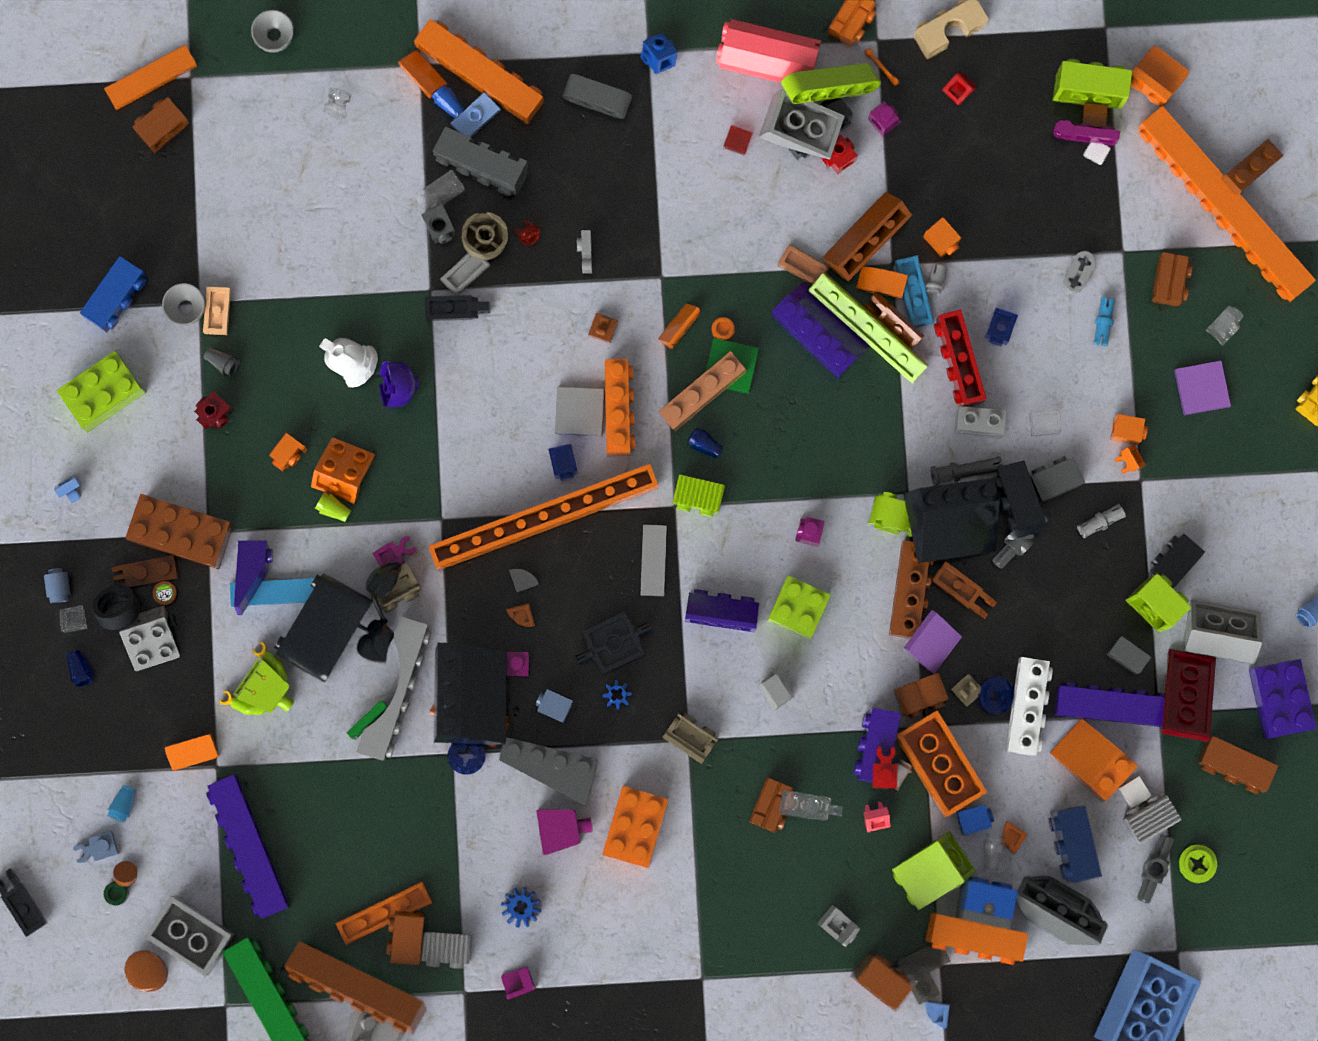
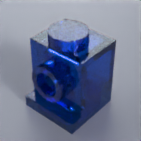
M996 307L984 338L989 339V343L996 346L1007 345L1018 315ZM997 325H1005V330L1000 331Z

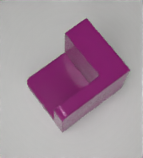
M528 966L501 976L507 993V1000L536 989Z

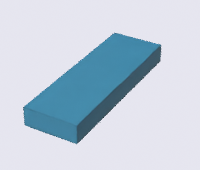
M918 255L895 260L897 273L908 275L903 299L909 322L915 327L933 324L934 320Z

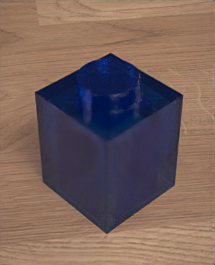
M567 444L548 449L555 479L560 478V481L574 479V475L578 474L572 445Z

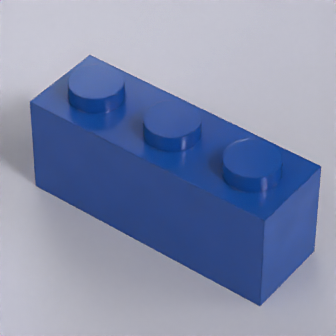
M119 256L80 314L106 333L109 329H114L119 322L118 317L121 312L130 307L135 292L140 291L144 287L146 274Z

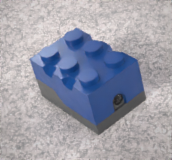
M969 877L968 881L966 880L961 884L955 918L1011 929L1018 891L1012 890L1011 884L992 881V885H988V879Z

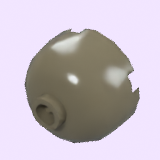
M486 212V214H473L466 220L462 228L461 239L464 249L469 255L480 260H489L497 257L502 253L508 241L505 222L499 216L490 212Z

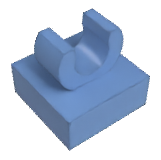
M76 474L55 486L54 490L59 498L66 494L71 503L80 499V495L76 490L80 486V481Z

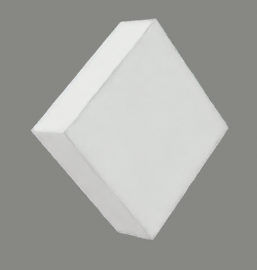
M1140 776L1118 788L1131 809L1152 797Z

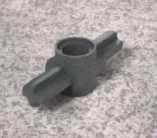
M1044 515L1045 524H1046L1047 521H1048V519H1047L1046 516ZM1015 530L1012 531L1004 539L1006 545L992 559L993 563L1002 569L1015 555L1022 556L1036 541L1035 534L1017 538Z
M1161 835L1154 854H1149L1147 861L1143 865L1141 877L1144 880L1137 899L1141 902L1148 904L1151 902L1157 884H1162L1163 879L1168 873L1170 861L1167 858L1174 842L1172 837ZM1154 862H1157L1161 867V871L1157 876L1150 872V866Z

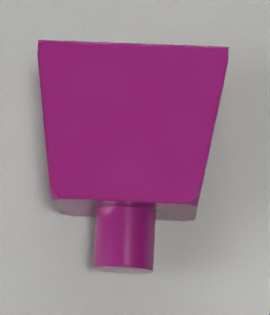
M536 810L543 855L580 844L579 834L593 832L591 818L577 820L576 810Z

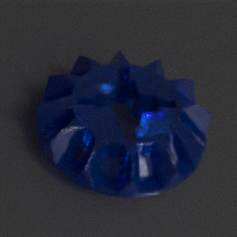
M995 676L987 678V681L980 685L981 691L978 696L981 700L980 705L984 707L986 712L1002 714L1011 707L1014 691L1008 680ZM993 690L1001 691L997 695L998 700L990 699L993 696Z
M452 743L448 750V762L457 773L463 775L474 774L482 768L485 762V749L482 744ZM469 745L470 754L476 756L477 759H469L466 766H464V758L457 755V753H465Z

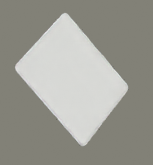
M1090 143L1084 156L1101 165L1110 148L1104 144Z

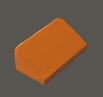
M417 50L398 62L399 66L430 99L444 84L447 85V82Z
M685 304L659 336V341L668 348L673 349L698 318L700 309L696 306Z
M212 734L165 747L172 771L219 757Z

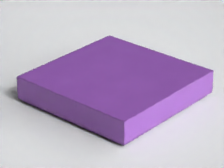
M1222 361L1174 370L1184 415L1231 406Z
M931 610L904 646V649L929 672L935 674L962 636L941 616Z

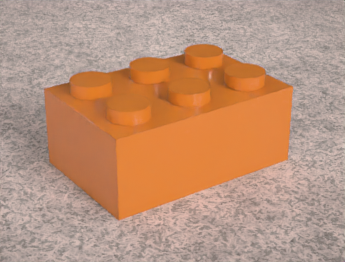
M622 786L602 855L648 868L668 799Z

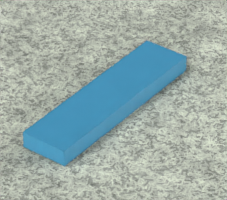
M314 578L262 581L248 606L306 603L314 589L310 587ZM230 583L231 607H234L235 583Z

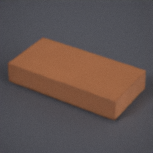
M791 244L788 245L778 262V266L811 285L824 272L827 273L829 270V266Z

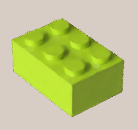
M1067 59L1061 63L1056 73L1053 100L1083 105L1084 103L1108 105L1107 108L1121 110L1129 98L1132 70H1127L1125 66L1121 65L1105 67L1102 63L1098 62L1083 64L1076 59Z
M113 351L56 390L81 428L87 433L146 393L116 351Z
M1157 573L1146 579L1126 601L1158 633L1172 628L1192 607L1188 604L1190 602L1189 599L1182 592L1177 593L1171 587L1173 584L1166 576H1160Z

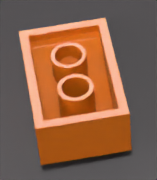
M1082 718L1049 752L1101 802L1107 801L1138 767L1125 753Z

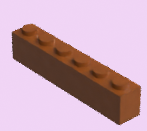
M300 941L285 964V968L289 973L288 976L294 981L301 983L303 980L309 983V987L319 993L325 991L330 994L333 1000L342 1003L344 1000L350 1003V1007L357 1012L363 1013L366 1011L372 1014L371 1017L380 1023L385 1021L391 1023L396 1031L403 1034L406 1031L414 1034L427 1011L424 1001Z

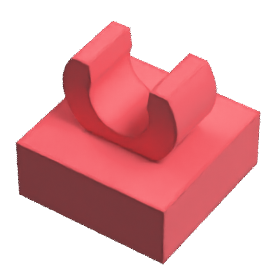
M878 802V809L870 810L869 805H865L864 819L867 832L890 827L887 807L883 808V804Z

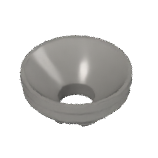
M264 11L253 21L251 27L252 38L256 45L264 51H282L293 39L294 29L292 22L281 11ZM278 29L281 32V36L277 41L268 39L270 30Z
M181 283L174 285L163 297V312L167 319L176 325H192L204 314V296L199 289L191 284ZM184 301H190L193 305L191 312L183 314L179 310L180 304Z

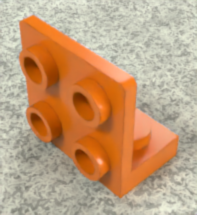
M331 438L314 469L311 487L327 494L331 493L337 498L355 504L358 499L360 484L374 460L375 454L339 439Z

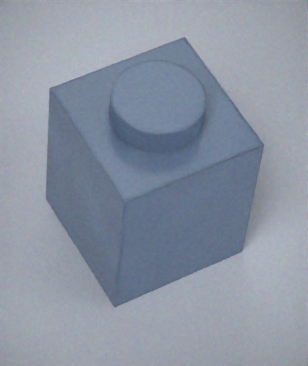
M547 689L545 694L540 693L535 705L539 706L537 710L539 713L564 724L574 702Z

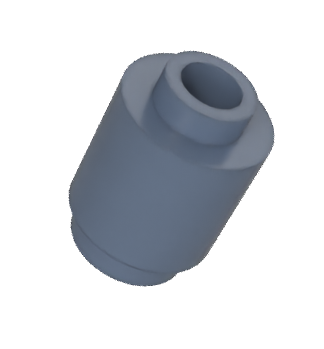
M62 568L48 570V574L44 575L46 596L49 598L50 603L69 601L68 595L71 594L68 572H63Z

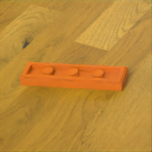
M185 44L104 89L115 109L118 110L197 67V64Z
M422 881L337 922L336 926L345 945L388 925L390 917L395 916V911L415 912L433 902Z

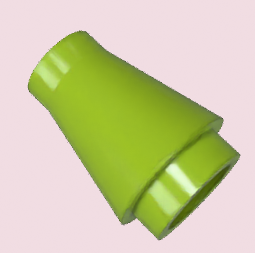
M325 492L315 509L320 511L319 514L343 522L346 521L352 511L331 493L328 495Z

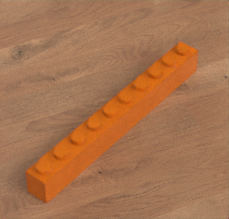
M1163 106L1141 123L1138 130L1142 140L1150 143L1155 148L1154 152L1157 157L1165 160L1169 164L1172 174L1184 181L1187 191L1198 197L1202 208L1206 212L1213 214L1217 225L1221 229L1227 230L1231 235L1232 242L1237 247H1242L1247 253V259L1253 265L1256 264L1262 270V276L1278 288L1277 293L1281 298L1291 302L1316 281L1242 195L1239 194L1237 196L1222 180L1224 175Z
M647 464L429 545L428 547L435 566L439 571L657 490L658 483L651 464Z

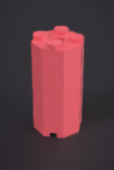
M731 19L730 22L725 21L721 41L724 44H719L716 64H720L719 68L781 83L784 77L793 72L814 70L821 41Z

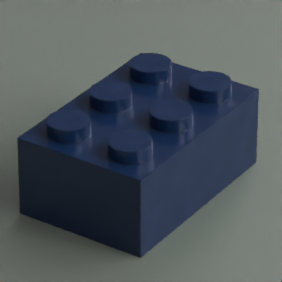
M1085 805L1050 812L1051 817L1048 818L1051 832L1055 831L1057 841H1054V848L1056 854L1061 855L1062 864L1059 865L1062 878H1066V881L1069 883H1075L1102 877Z

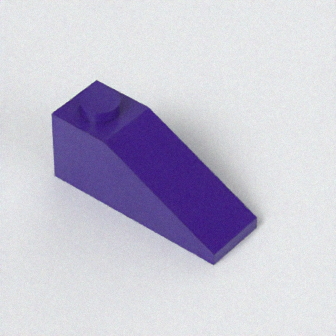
M267 540L238 541L234 608L237 615H243L268 573L269 563H273V549L269 548Z

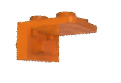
M1153 46L1132 70L1131 87L1143 93L1153 104L1164 107L1187 78L1189 71L1159 47Z

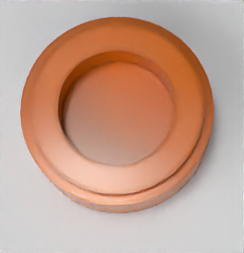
M726 317L716 319L712 324V335L717 339L730 340L735 332L734 323Z

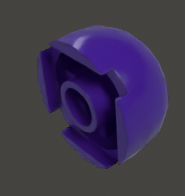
M391 361L382 363L379 377H383V384H379V390L383 405L387 406L386 408L405 406L412 400L415 391L419 389L418 377H414L411 368L402 362Z

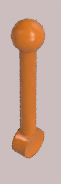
M870 48L865 50V56L870 57L890 79L891 83L897 86L900 82L874 56L873 50Z

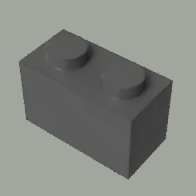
M1064 456L1053 461L1054 466L1046 469L1043 465L1031 471L1033 475L1030 478L1039 504L1080 487L1085 483L1074 457L1067 459Z

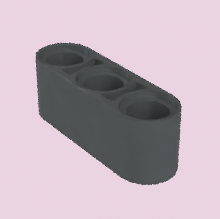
M570 74L562 95L564 99L621 119H625L633 98L626 91L576 74Z

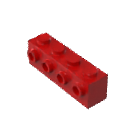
M962 310L938 315L934 324L936 336L941 337L943 345L940 346L942 358L947 359L949 368H946L949 381H953L955 390H953L955 403L963 407L983 404L987 398Z

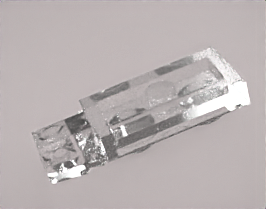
M783 790L779 813L825 821L828 820V814L841 816L843 807L830 804L831 798L826 796Z

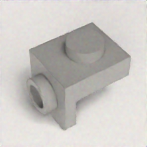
M833 905L817 923L845 947L856 938L860 930L855 923Z

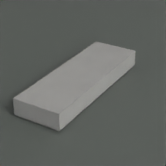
M643 525L641 596L664 597L667 526Z

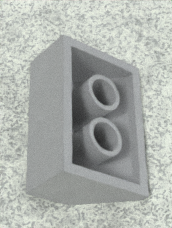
M1196 600L1190 601L1189 605L1192 608L1188 611L1184 635L1185 651L1255 664L1262 645L1261 612Z

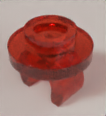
M524 220L526 227L522 231L517 227L514 230L523 245H530L538 240L540 228L536 224H531L530 221Z

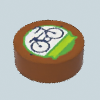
M167 581L159 582L153 589V598L161 605L172 604L178 595L176 587Z

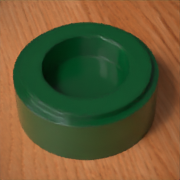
M111 882L105 887L103 895L108 904L118 906L126 902L129 891L127 886H120L116 882Z

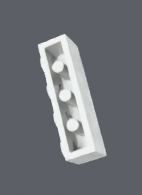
M1025 657L1018 659L1005 752L1036 756L1037 752L1041 751L1042 738L1039 737L1040 728H1044L1046 714H1042L1043 706L1047 705L1049 700V691H1046L1047 681H1051L1053 668L1049 667L1050 661Z

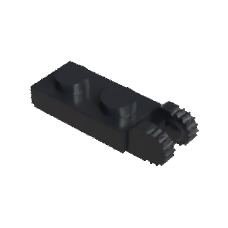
M10 868L6 871V874L14 888L8 891L4 882L0 879L1 899L24 935L28 937L48 924L23 883H20V880Z

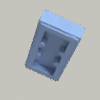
M483 93L451 122V126L457 132L472 137L500 112V108Z

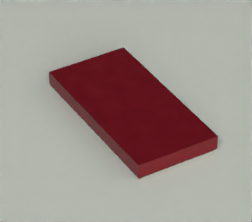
M1173 649L1168 650L1161 734L1209 742L1211 737L1216 657Z

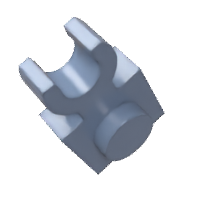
M112 831L88 838L89 846L80 844L73 847L74 851L79 849L84 851V856L77 859L78 863L88 861L92 855L94 861H99L119 854Z

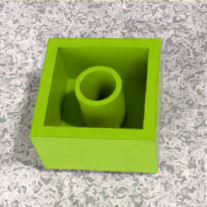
M787 576L767 621L811 640L831 594L791 576Z

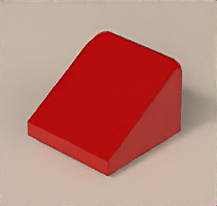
M961 71L942 90L959 106L975 91L977 86Z

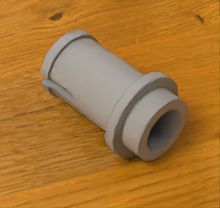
M940 264L932 265L930 280L925 286L927 293L940 295L944 290L942 285L947 267Z
M902 759L899 762H895V764H898L897 791H899L908 773H912L911 768L913 767Z

